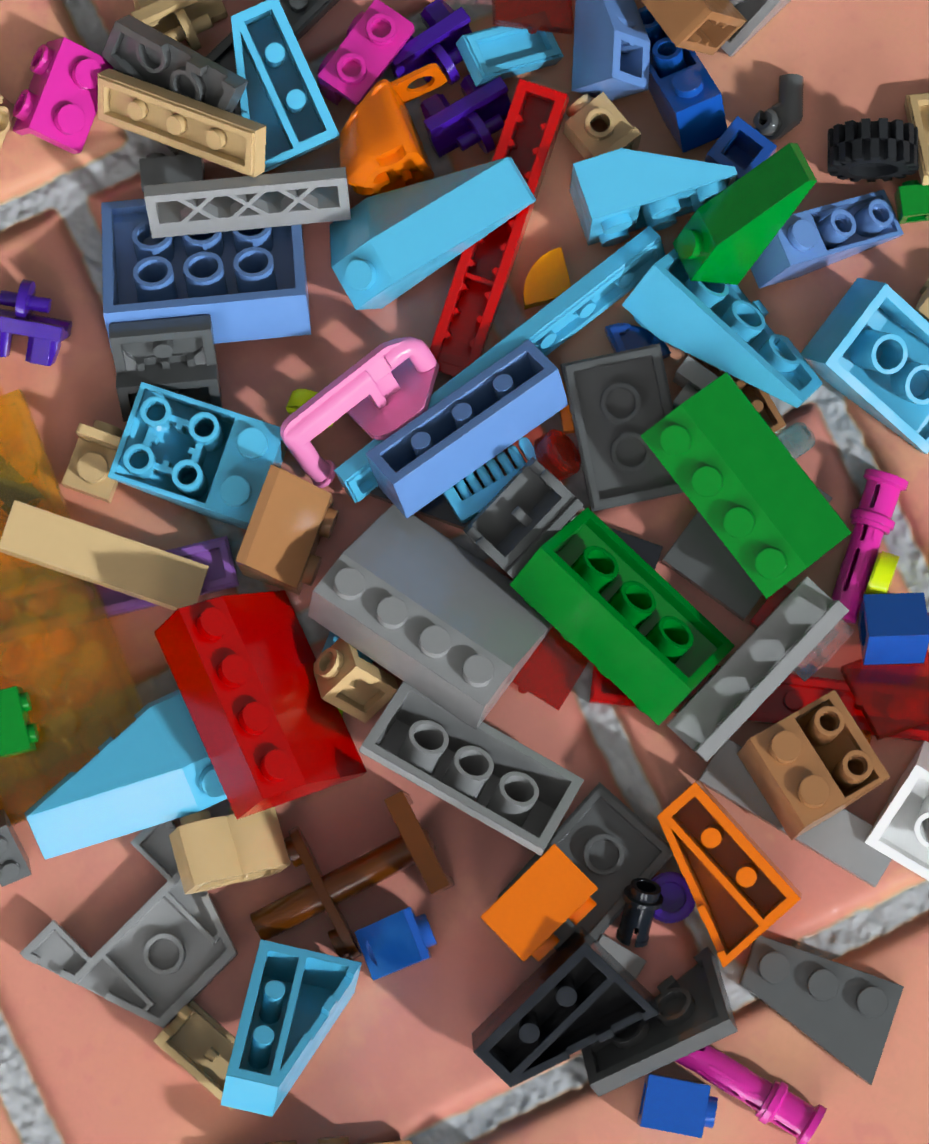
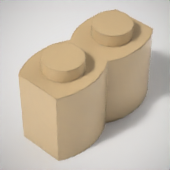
M231 807L228 808V816L211 818L210 811H201L181 818V826H178L169 835L184 893H199L233 883L256 880L278 874L287 868L291 863L275 807L238 820Z

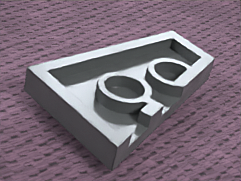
M131 15L115 21L101 54L120 73L234 113L249 82Z
M760 935L752 943L739 984L810 1037L816 1044L851 1069L866 1083L872 1085L904 986Z
M708 946L693 957L698 964L682 977L676 980L671 975L657 986L660 994L654 999L659 1011L658 1015L646 1021L641 1019L615 1032L614 1037L602 1043L597 1041L581 1049L589 1085L598 1097L738 1032L717 959Z

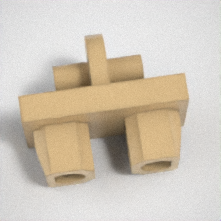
M133 0L135 11L131 12L132 16L172 39L178 42L186 40L190 49L194 51L201 49L197 34L212 28L213 23L228 17L222 0Z

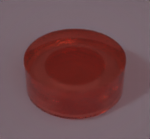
M551 429L535 440L534 452L538 462L560 482L579 471L581 461L578 450L565 433Z

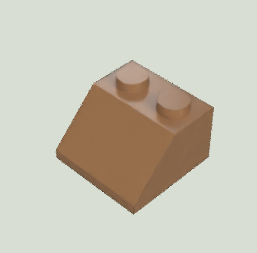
M270 465L235 560L242 574L300 595L304 584L312 586L322 557L315 555L321 536L330 538L339 510L332 508L334 503L332 494L282 468Z

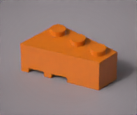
M699 779L657 816L723 968L801 900V892Z

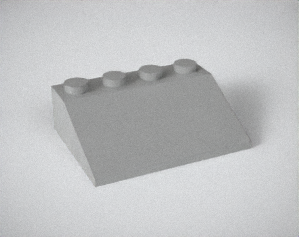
M394 504L341 554L314 588L308 616L475 730H477L553 627L509 585L512 580L415 515L406 518Z

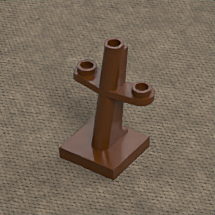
M402 790L384 799L401 834L400 836L324 876L300 828L297 826L289 831L290 836L284 839L288 856L295 868L302 864L304 865L311 882L250 914L252 923L260 938L268 940L326 910L335 929L328 932V936L336 953L340 958L350 956L354 960L361 956L362 952L338 906L339 903L413 865L417 866L431 894H439L454 886L455 884L451 876L445 875L433 851L436 847L428 831L421 828L410 806L413 804L410 795Z

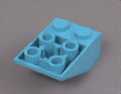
M620 148L573 163L569 191L588 246L600 242L602 247H609L629 239V232L648 227L649 225L655 231L671 227L677 223L676 217L695 212L703 204L733 184L737 177V171L734 166Z
M141 382L108 478L206 517L247 530L270 465L281 468L287 446L281 438L279 426Z

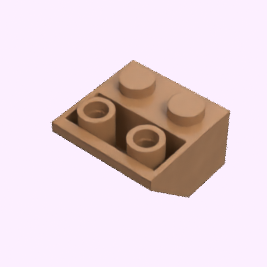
M835 690L749 738L737 753L791 841L836 815L890 778V775Z

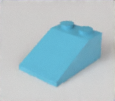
M857 278L800 354L809 366L833 388L921 453L928 454L929 322L888 284Z

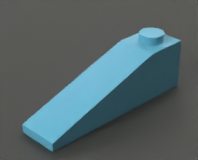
M675 248L652 265L622 304L642 328L653 333L658 339L724 372H728L730 375L796 408L801 406L823 384L790 339L783 335L774 334L765 322L764 318L769 312L760 300L752 301L751 303L738 285L690 281Z
M179 689L146 704L134 715L136 720L115 739L110 736L98 747L100 752L78 772H70L24 813L45 860L200 812L227 799Z

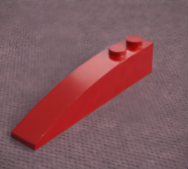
M519 78L492 161L512 157L531 192L537 199L570 99L566 93ZM535 202L461 253L430 346V350L439 364V372L455 377L482 356Z

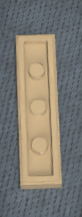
M109 68L98 73V120L253 178L265 172L266 125Z
M16 500L13 502L0 540L1 553L174 611L198 602L209 568L208 565Z

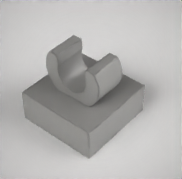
M689 355L677 369L673 379L674 383L683 388L673 401V409L718 378V376Z

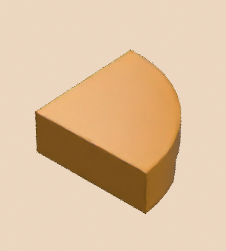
M561 247L547 252L531 267L524 284V309L549 304L571 287Z

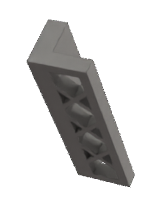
M346 167L263 174L254 178L242 176L144 186V199L152 238L351 220Z
M808 576L805 577L666 725L700 758L708 762L849 610L839 600L833 601Z

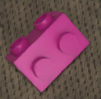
M374 0L366 12L361 11L353 19L347 30V37L336 51H330L320 64L317 77L322 96L335 105H338L343 97L358 105L415 31L414 24L380 0Z
M65 37L49 41L46 45L42 44L37 49L31 62L30 70L34 72L29 88L21 92L14 105L13 116L17 119L13 132L19 135L33 134L72 154L81 153L98 110V73L108 68L113 70V67L101 55Z

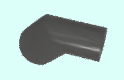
M798 74L781 75L779 77L778 103L765 112L762 110L758 111L754 116V129L767 139L778 140L802 121L803 76Z

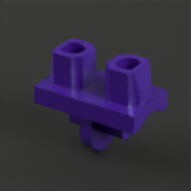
M435 0L424 7L420 13L422 22L427 27V30L416 37L411 36L390 65L395 80L431 63L439 65L450 85L460 80V75L455 65L463 61V58L456 46V42L462 35L472 33L469 26L471 20L462 7L454 11L445 1ZM426 76L423 79L428 83L432 77Z
M470 74L465 76L460 83L465 97L451 105L443 94H434L421 102L420 107L425 119L423 122L431 146L439 158L458 147L464 151L476 143L486 154L496 149L491 135L504 127L503 121L506 120L511 105L507 93L509 91L508 87L500 76L478 87L475 86Z
M23 279L18 293L1 290L0 305L15 307V311L0 308V357L10 355L12 334L29 337L25 361L51 366L57 359L61 341L68 338L71 334L72 321L32 314L33 311L49 313L51 299L35 296V282Z

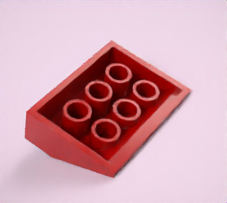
M285 590L223 595L178 608L154 631L237 820L360 777L367 772L338 708L321 699L314 676L313 664L316 658Z

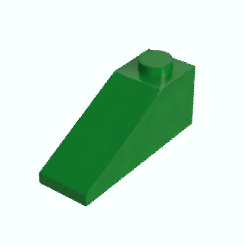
M788 143L695 211L672 243L690 281L733 285L740 283L817 182L798 144Z

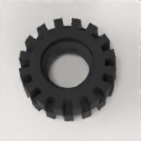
M870 118L861 119V122L850 120L846 121L845 125L836 124L828 130V172L831 176H837L838 179L845 180L850 178V181L859 182L861 179H866L867 182H876V179L892 181V177L902 179L906 178L907 175H913L919 168L918 128L914 127V124L910 122L903 124V120L898 119L888 122V118H879L878 121H871Z

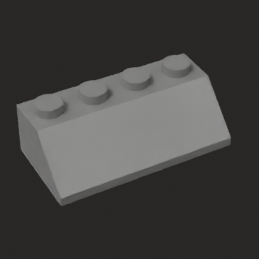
M404 681L359 749V752L540 856L546 849L584 782V779L483 721L477 730L473 729Z

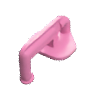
M409 336L384 342L289 415L280 427L281 438L302 470L312 479L313 484L319 488H324L333 481L336 474L334 471L336 466L334 462L324 460L319 455L311 440L345 413L371 438L376 440L387 439L427 411L438 374L439 364L429 347L421 339Z

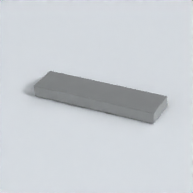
M728 739L713 755L699 781L787 835L737 755L742 747ZM846 809L841 810L836 815L794 839L872 887L877 886L892 860L865 843L873 826Z

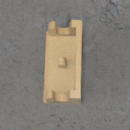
M192 1000L177 1013V1017L159 1033L153 1042L221 1101L235 1037Z

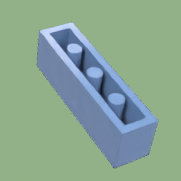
M528 339L365 453L379 488L406 518H409L569 405L559 369Z

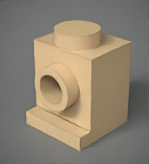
M604 92L594 99L589 94H585L566 110L569 119L564 123L563 134L584 159L620 148L637 150L639 148L641 132L636 126L633 128ZM597 119H602L609 128L604 132H596L590 124Z

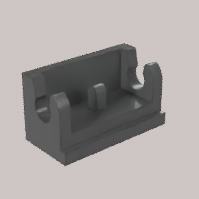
M532 457L463 531L514 579L537 550L558 533L584 504L552 473Z

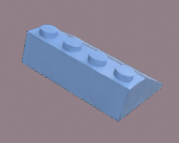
M145 199L101 203L103 316L108 339L109 324L202 315H211L215 344L311 335L302 224L152 238Z

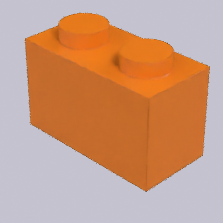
M554 843L480 918L523 962L531 955L539 962L560 941L554 932L567 919L574 925H577L597 905L590 896L598 887Z

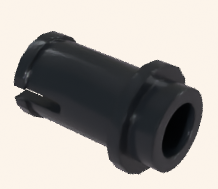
M636 878L623 891V898L626 903L616 932V938L621 943L630 946L634 931V934L637 935L634 947L640 948L648 943L655 910L662 907L664 898L661 894V887L656 882L646 878Z

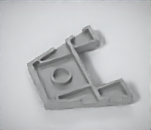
M173 820L143 829L130 842L167 879V882L92 957L56 920H52L20 952L26 960L38 964L162 1028H165L177 1016V1013L185 1005L189 1004L238 955L208 891L193 894L184 893L169 835L176 829Z

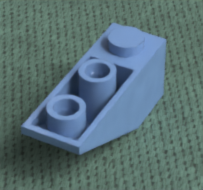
M576 0L571 91L584 95L589 94L593 98L604 92L613 101L649 90L650 39L635 0Z
M880 190L792 214L750 269L760 289L801 277L896 239L904 233L885 190Z

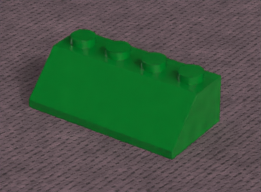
M725 372L684 401L641 435V438L766 599L852 533L728 372Z
M588 507L544 543L509 584L523 597L530 607L539 612L560 632L567 642L575 646L597 667L604 677L612 681L634 702L641 712L648 715L658 726L735 647L726 636Z

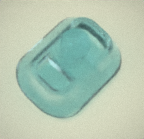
M801 422L793 424L777 435L795 459L815 445L813 432L806 424Z

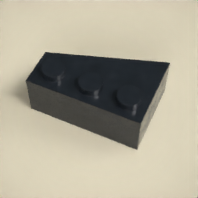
M580 926L472 1033L473 1052L509 1087H513L569 1059L570 1054L597 1041L602 1043L614 1037L615 1032L641 1019L646 1021L658 1015L659 1011L654 996Z

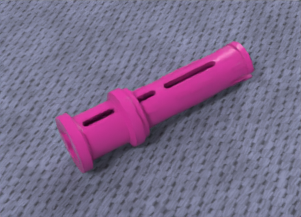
M865 469L863 477L867 482L858 508L852 509L850 514L851 524L855 526L831 596L833 601L839 600L849 610L840 621L850 624H856L857 622L856 617L883 535H889L890 531H893L895 522L892 520V516L900 492L906 491L909 484L908 481L899 476L876 469Z
M710 1045L675 1061L756 1110L755 1116L758 1117V1121L763 1124L771 1122L796 1137V1144H807L827 1109L820 1104L815 1107L789 1092L788 1084L775 1080L771 1083Z

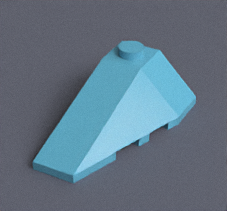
M512 157L502 158L367 197L350 209L351 220L334 221L330 224L331 267L356 310L382 309L534 203L536 198Z

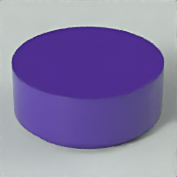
M664 872L651 879L661 887V894L664 898L662 907L655 910L653 918L663 923H676L684 920L691 914L695 907V901L682 874Z

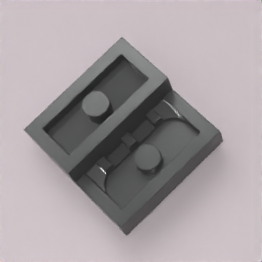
M211 315L109 324V341L116 369V389L123 422L128 421L141 382L223 408Z

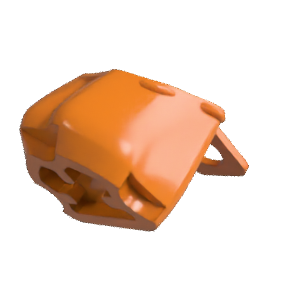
M437 63L423 66L392 82H389L387 79L378 81L349 116L340 132V167H346L347 183L351 185L357 194L374 196L434 178L432 166L405 103L437 89L447 82L445 74ZM432 77L423 86L412 89L407 88L409 84L419 78Z

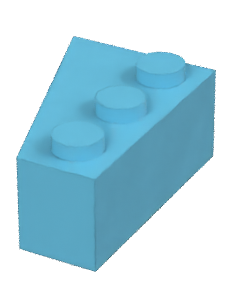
M266 0L232 15L231 29L236 74L249 81L239 100L241 116L266 125L264 173L337 141L340 134L279 0Z
M260 939L226 1073L221 1100L222 1106L270 1117L274 1115L354 995L362 962Z

